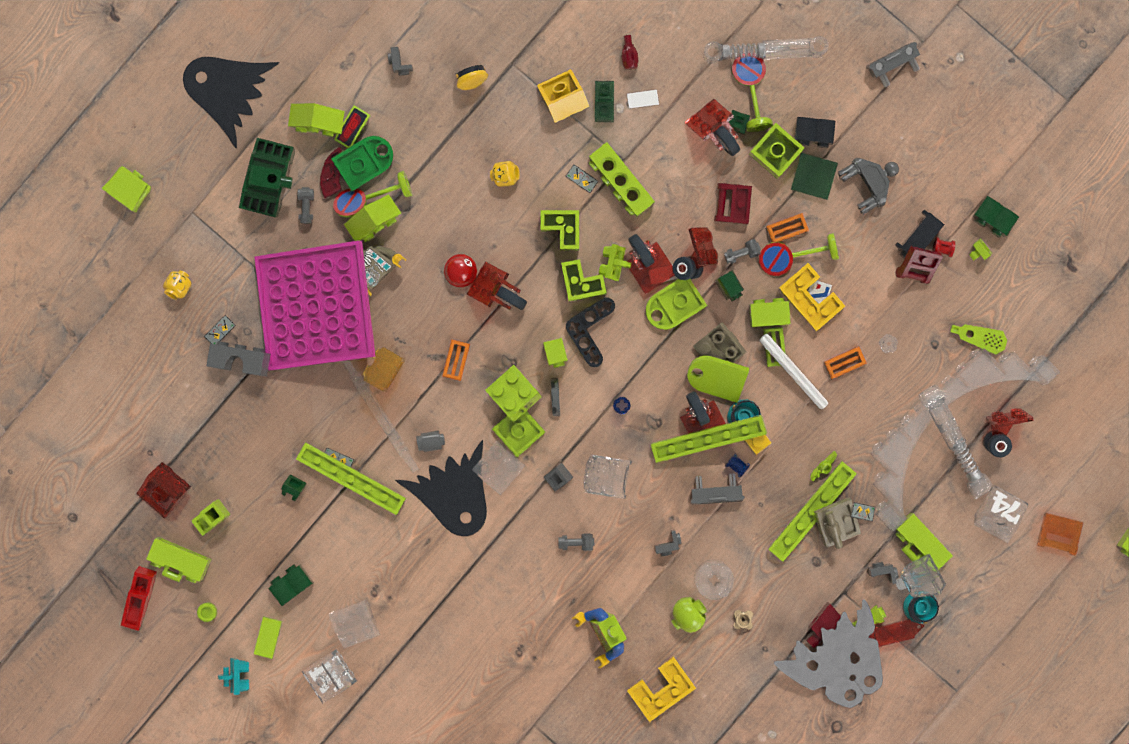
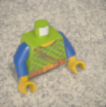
M602 608L587 611L585 614L578 612L572 617V619L579 621L575 624L576 627L581 626L586 620L589 621L606 654H602L594 659V661L600 660L601 666L598 668L608 665L610 661L624 652L623 642L627 638L613 614L604 611Z

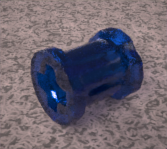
M618 397L613 403L614 410L619 414L627 413L631 407L630 401L626 397ZM620 400L627 403L624 411H620V408L616 406L617 403H620Z
M734 453L725 464V467L731 468L740 478L749 468L750 464L743 462L737 457L738 454Z

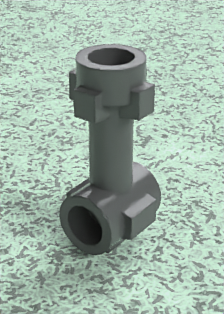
M302 187L297 192L298 200H302V214L298 215V219L301 224H311L313 214H310V200H314V189Z
M753 239L745 243V248L736 251L728 249L724 253L727 264L736 263L737 258L748 254L750 258L759 256L761 254L759 243Z
M581 534V538L567 539V535H562V537H558L559 549L567 550L568 546H582L584 551L593 550V546H595L593 534Z

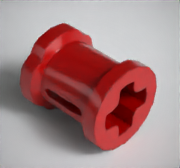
M936 237L932 251L948 255V257L952 258L956 243L953 240L949 242Z

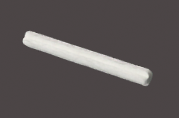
M768 334L763 335L759 340L761 344L818 408H825L828 405V401Z

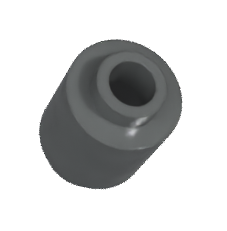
M439 430L421 433L420 436H416L419 451L440 450L442 445H445L444 434H440Z

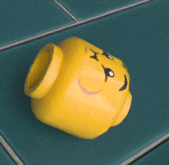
M512 161L497 162L490 171V178L498 187L515 185L520 177L519 168Z
M181 270L179 272L172 271L163 284L164 293L174 300L184 298L192 283L186 272Z

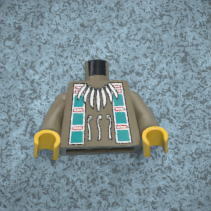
M370 246L366 251L363 249L368 294L372 296L370 291L396 266L401 268L399 261L402 259L406 261V258L401 254H397L392 249L382 246H375L374 248Z

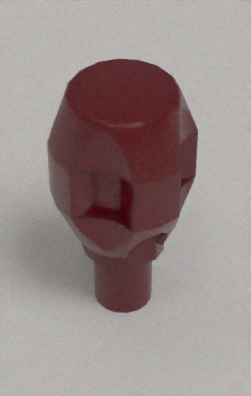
M624 35L625 45H623L621 55L623 67L625 70L637 69L639 62L638 52L634 44H632L631 35Z

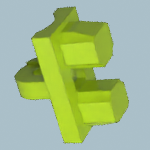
M616 244L605 246L603 257L609 258L608 265L601 264L599 274H603L607 279L619 281L621 269L631 268V263L623 261L626 248Z

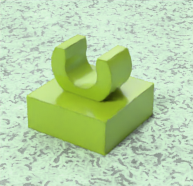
M980 238L973 244L976 249L969 254L973 261L980 256L986 260L992 255V252Z

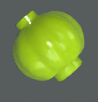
M692 597L681 598L673 607L674 619L671 622L677 630L681 628L689 633L696 632L703 627L706 621L705 613L707 609L699 599L695 601Z

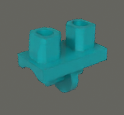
M230 658V674L229 667H223V674L218 675V679L223 680V687H229L230 680V693H233V695H240V692L249 690V679H240L239 674L241 672H249V662L237 658Z

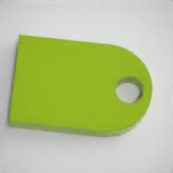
M678 279L649 299L646 305V316L654 327L668 330L707 307V304L691 279ZM659 310L662 313L660 321L652 319L651 314L653 311Z
M700 356L690 363L687 377L691 386L696 390L738 403L749 368L712 356ZM693 369H701L703 373L695 374Z

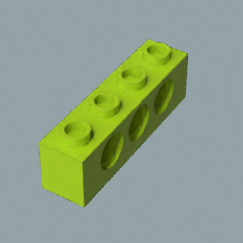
M607 142L589 156L590 162L588 163L595 172L598 170L602 174L601 180L606 186L610 185L614 189L612 193L618 201L623 200L627 205L624 208L630 216L635 215L637 218L655 203L653 198ZM605 162L613 163L614 168L611 171L604 170L603 164ZM616 177H624L626 183L623 186H618L615 183ZM628 192H636L638 198L635 201H630L627 198Z

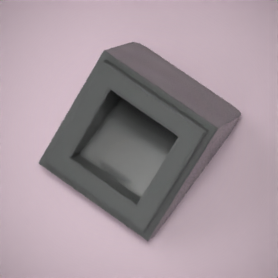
M560 463L547 473L544 478L556 492L568 483L573 476L564 464Z

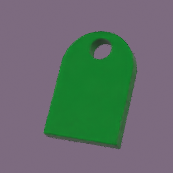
M369 136L336 155L331 160L352 192L390 167L393 161V150L389 142L384 138ZM379 145L386 146V155L381 156L377 153Z

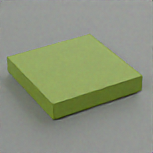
M527 411L515 422L506 416L492 428L516 457L521 455L545 433L544 429Z

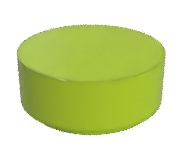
M210 602L201 604L197 610L198 618L203 622L212 621L217 616L216 606Z

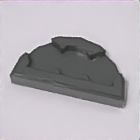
M552 378V414L560 416L558 378Z

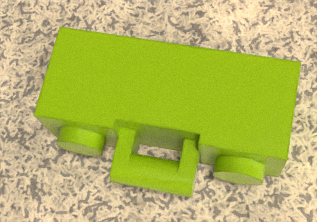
M914 513L908 514L894 528L897 531L895 535L902 542L905 540L908 542L901 550L914 564L922 558L923 561L921 563L929 571L932 569L937 572L953 557ZM913 545L920 553L916 555L910 547Z
M160 537L154 539L146 560L151 561L150 565L157 568L164 567L162 576L180 583L183 575L186 576V580L193 583L202 581L211 562V558ZM169 568L179 570V574L170 571Z

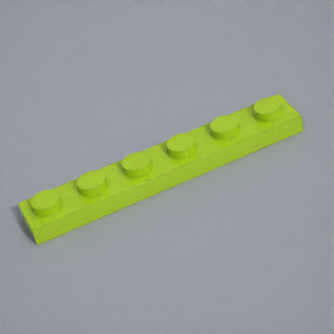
M758 415L651 443V448L657 463L767 434L763 416Z
M305 442L296 460L395 515L398 514L406 500L404 496Z
M841 461L768 550L784 562L817 522L814 511L831 505L857 473Z

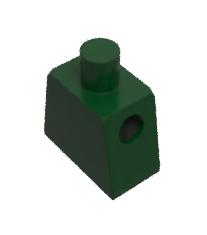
M251 165L248 187L278 192L280 187L291 189L293 177L282 176V170ZM269 176L275 177L276 182L270 183L267 178Z

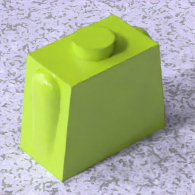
M121 166L101 189L131 211L137 213L143 200L151 191V186L142 180L144 176L138 171L134 170L131 172L126 167Z

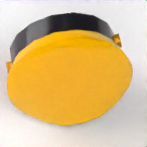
M483 65L465 68L455 73L458 79L457 88L461 90L474 89L485 82L489 74Z

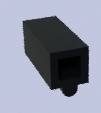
M923 210L921 213L925 217L902 245L898 242L895 244L901 252L900 256L905 259L911 246L925 249L945 224L933 214Z

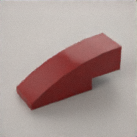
M138 566L135 570L120 626L137 631L140 630L157 571Z

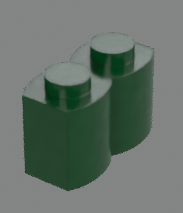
M989 196L983 199L973 214L978 225L982 227L988 226L992 229L990 232L999 238L1001 236L1006 237L1019 218L1017 214Z
M733 270L715 280L726 300L730 299L732 302L743 296L742 291H744V288Z
M293 564L285 570L287 574L284 577L277 576L270 581L271 586L268 589L281 606L314 583L301 564L297 567Z

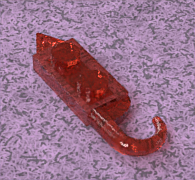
M905 619L875 627L874 632L868 638L876 639L878 646L882 647L915 638V635L924 625L913 622L911 619Z

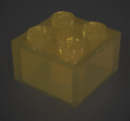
M382 347L376 350V357H372L375 359L373 364L368 365L364 370L363 375L365 377L363 380L377 389L387 392L406 359L388 348Z

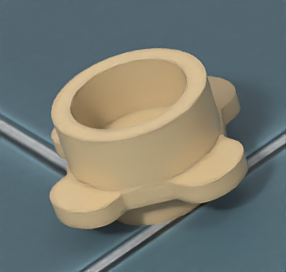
M736 610L734 612V627L736 629H751L753 626L751 623L753 613L750 610L746 612Z

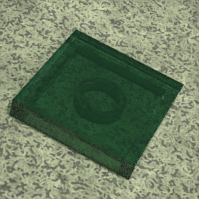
M801 153L790 190L828 200L838 163Z

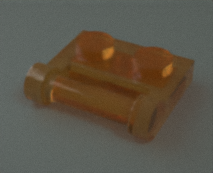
M1045 513L1037 546H1047L1069 552L1070 555L1075 556L1078 551V543L1084 522ZM1047 533L1069 538L1071 543L1069 545L1047 539Z

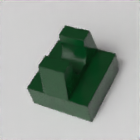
M732 110L726 129L744 135L750 115Z
M290 474L281 487V494L285 496L289 493L293 495L292 500L296 501L307 483Z

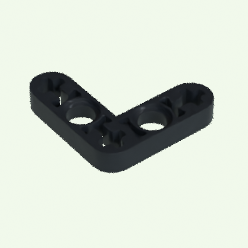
M605 297L569 319L566 323L568 334L587 364L591 367H599L603 362V356L586 329L614 311L615 303L611 298ZM604 301L607 303L611 302V310H603L601 312L603 316L599 317V313L594 307L598 306V309L603 307ZM588 311H593L596 314V319L592 322H588L585 319V314ZM572 321L579 323L578 330L580 332L582 330L585 332V334L580 335L577 339L573 337L577 335L575 330H569ZM583 337L590 340V345L587 348H582L579 345V340ZM592 346H594V348L596 349L592 351L595 356H600V358L598 359V364H595L594 362L590 363V354H584V352L590 350Z

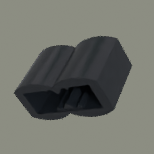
M797 117L794 139L802 146H809L810 143H814L819 148H829V145H833L836 121Z

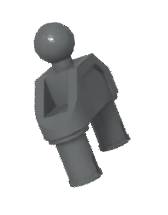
M855 158L852 164L838 171V175L840 177L847 173L840 178L843 182L856 174L862 177L871 192L870 198L857 204L858 209L866 206V208L860 211L862 215H865L870 210L885 205L890 182L887 176H896L899 172V166L895 162H888L883 170L879 164Z

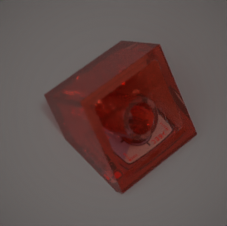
M161 462L148 474L136 494L165 519L186 496L191 486L169 466Z

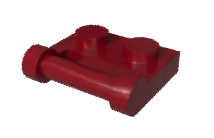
M718 183L717 215L714 216V222L748 225L752 186ZM727 190L732 191L730 216H724Z
M911 246L902 265L896 269L895 275L897 278L904 279L906 277L919 280L923 284H929L943 255L938 252ZM910 268L924 270L925 272L918 273L910 271Z

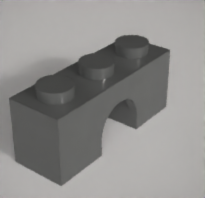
M217 341V345L210 344L207 367L231 370L233 361L240 357L243 361L242 373L267 377L271 354L264 353L265 349L253 347V351L246 350L247 346L235 344V348L228 347L229 343Z

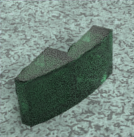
M595 81V122H614V81Z

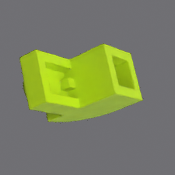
M220 499L202 510L191 522L201 535L204 536L231 514Z

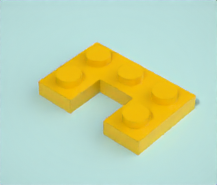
M807 263L782 284L779 290L811 327L818 331L840 312L845 305L834 292L829 294L819 304L806 289L816 282L820 276Z
M674 656L658 667L668 681V684L655 694L652 693L643 679L627 689V692L649 722L696 689Z

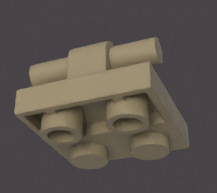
M723 322L693 345L700 356H712L732 363L747 352Z
M849 497L814 511L823 544L827 548L835 545L836 549H840L843 547L842 541L861 534L857 518L851 517L853 503Z

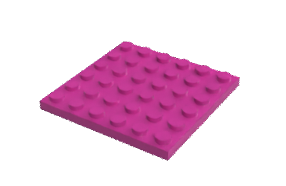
M362 241L254 256L265 352L271 354L268 371L376 357Z

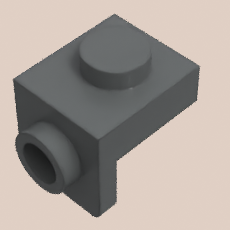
M390 47L391 53H388L389 65H393L394 73H398L399 76L409 75V72L413 71V66L411 64L401 65L399 47Z
M675 529L671 530L673 541L654 545L656 554L668 556L672 554V551L679 550V545L682 544L680 533H676Z
M876 562L872 563V567L868 568L869 576L874 577L888 574L890 583L897 584L896 579L899 578L898 571L892 564Z

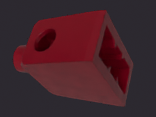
M829 602L823 606L809 624L814 633L806 641L813 649L823 642L821 628L836 630L837 622L841 619V615Z

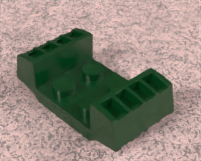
M256 138L238 208L275 218L279 216L283 188L280 187L277 192L248 187L251 165L282 170V176H287L289 165H292L295 155L294 147ZM269 176L267 178L270 183L276 182L275 177Z

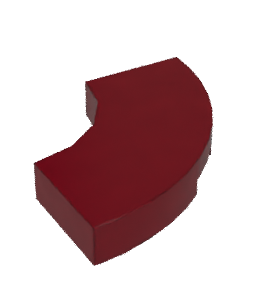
M340 147L327 157L321 171L320 186L325 199L342 190L340 184L341 174L331 160L343 152Z

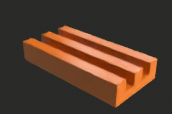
M803 213L766 226L772 240L771 242H780L809 231ZM799 218L801 220V222L790 225L788 227L779 229L774 232L772 231V228L783 225L785 223L791 222ZM803 225L804 229L775 239V235Z
M451 339L442 377L458 381L462 380L470 344ZM456 344V345H458V347H457V351H456V355H455V359H454V364H453L452 372H451V375H450V374H447V373H448V369H449V365H450V361H451V357H452L454 345ZM464 346L465 350L459 374L455 376L461 348Z
M858 346L824 361V364L830 374V378L834 379L867 364ZM852 353H858L857 356H854L832 367L830 366V363L834 361H837ZM857 359H861L860 363H857L835 374L833 373V370L842 367L848 363H851Z

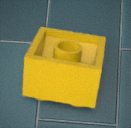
M571 69L537 85L554 122L563 120L572 114L590 107L584 91Z

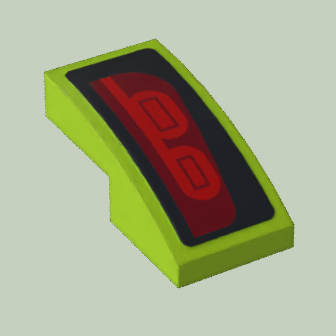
M354 105L343 122L342 134H337L334 140L346 148L353 146L371 117L370 114Z

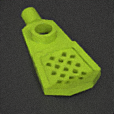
M966 324L962 327L952 325L950 330L952 333L959 334L961 340L995 355L1005 350L1008 341L1001 330ZM968 330L973 332V336L971 338L967 337L966 332Z

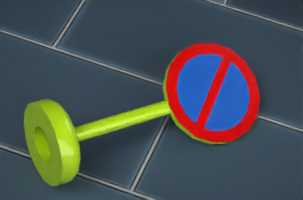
M744 53L742 54V59L739 55L734 60L732 74L738 83L750 86L756 118L747 122V131H764L771 128L773 122L771 118L760 117L754 85L763 80L766 74V65L761 57L756 58V54L753 53L751 58V54L747 53L746 59Z
M398 172L399 184L365 195L360 189H355L352 192L350 189H346L340 192L333 202L335 212L341 217H352L366 205V200L400 188L405 197L413 196L405 172Z
M834 233L827 236L828 246L792 253L786 244L780 242L769 243L760 252L759 264L767 274L780 276L791 269L794 257L829 250L831 258L837 260L839 255Z

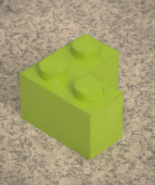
M315 103L291 104L288 127H293L296 132L318 133V131H321L323 136L333 137L334 134H342L345 111Z
M388 194L364 206L344 226L354 241L364 240L367 242L374 237L373 233L380 232L385 228V225L390 227L397 222L396 218L401 212Z
M541 210V232L560 231V251L579 250V210Z
M580 259L561 263L569 302L607 294L603 274L584 278Z

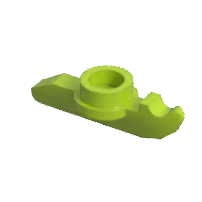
M835 451L813 470L810 476L812 481L819 478L821 473L828 474L832 470L831 464L837 457Z

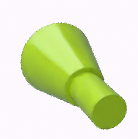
M875 605L870 609L874 624L885 622L884 618L887 616L882 606L878 608ZM857 621L852 623L854 627L856 626Z

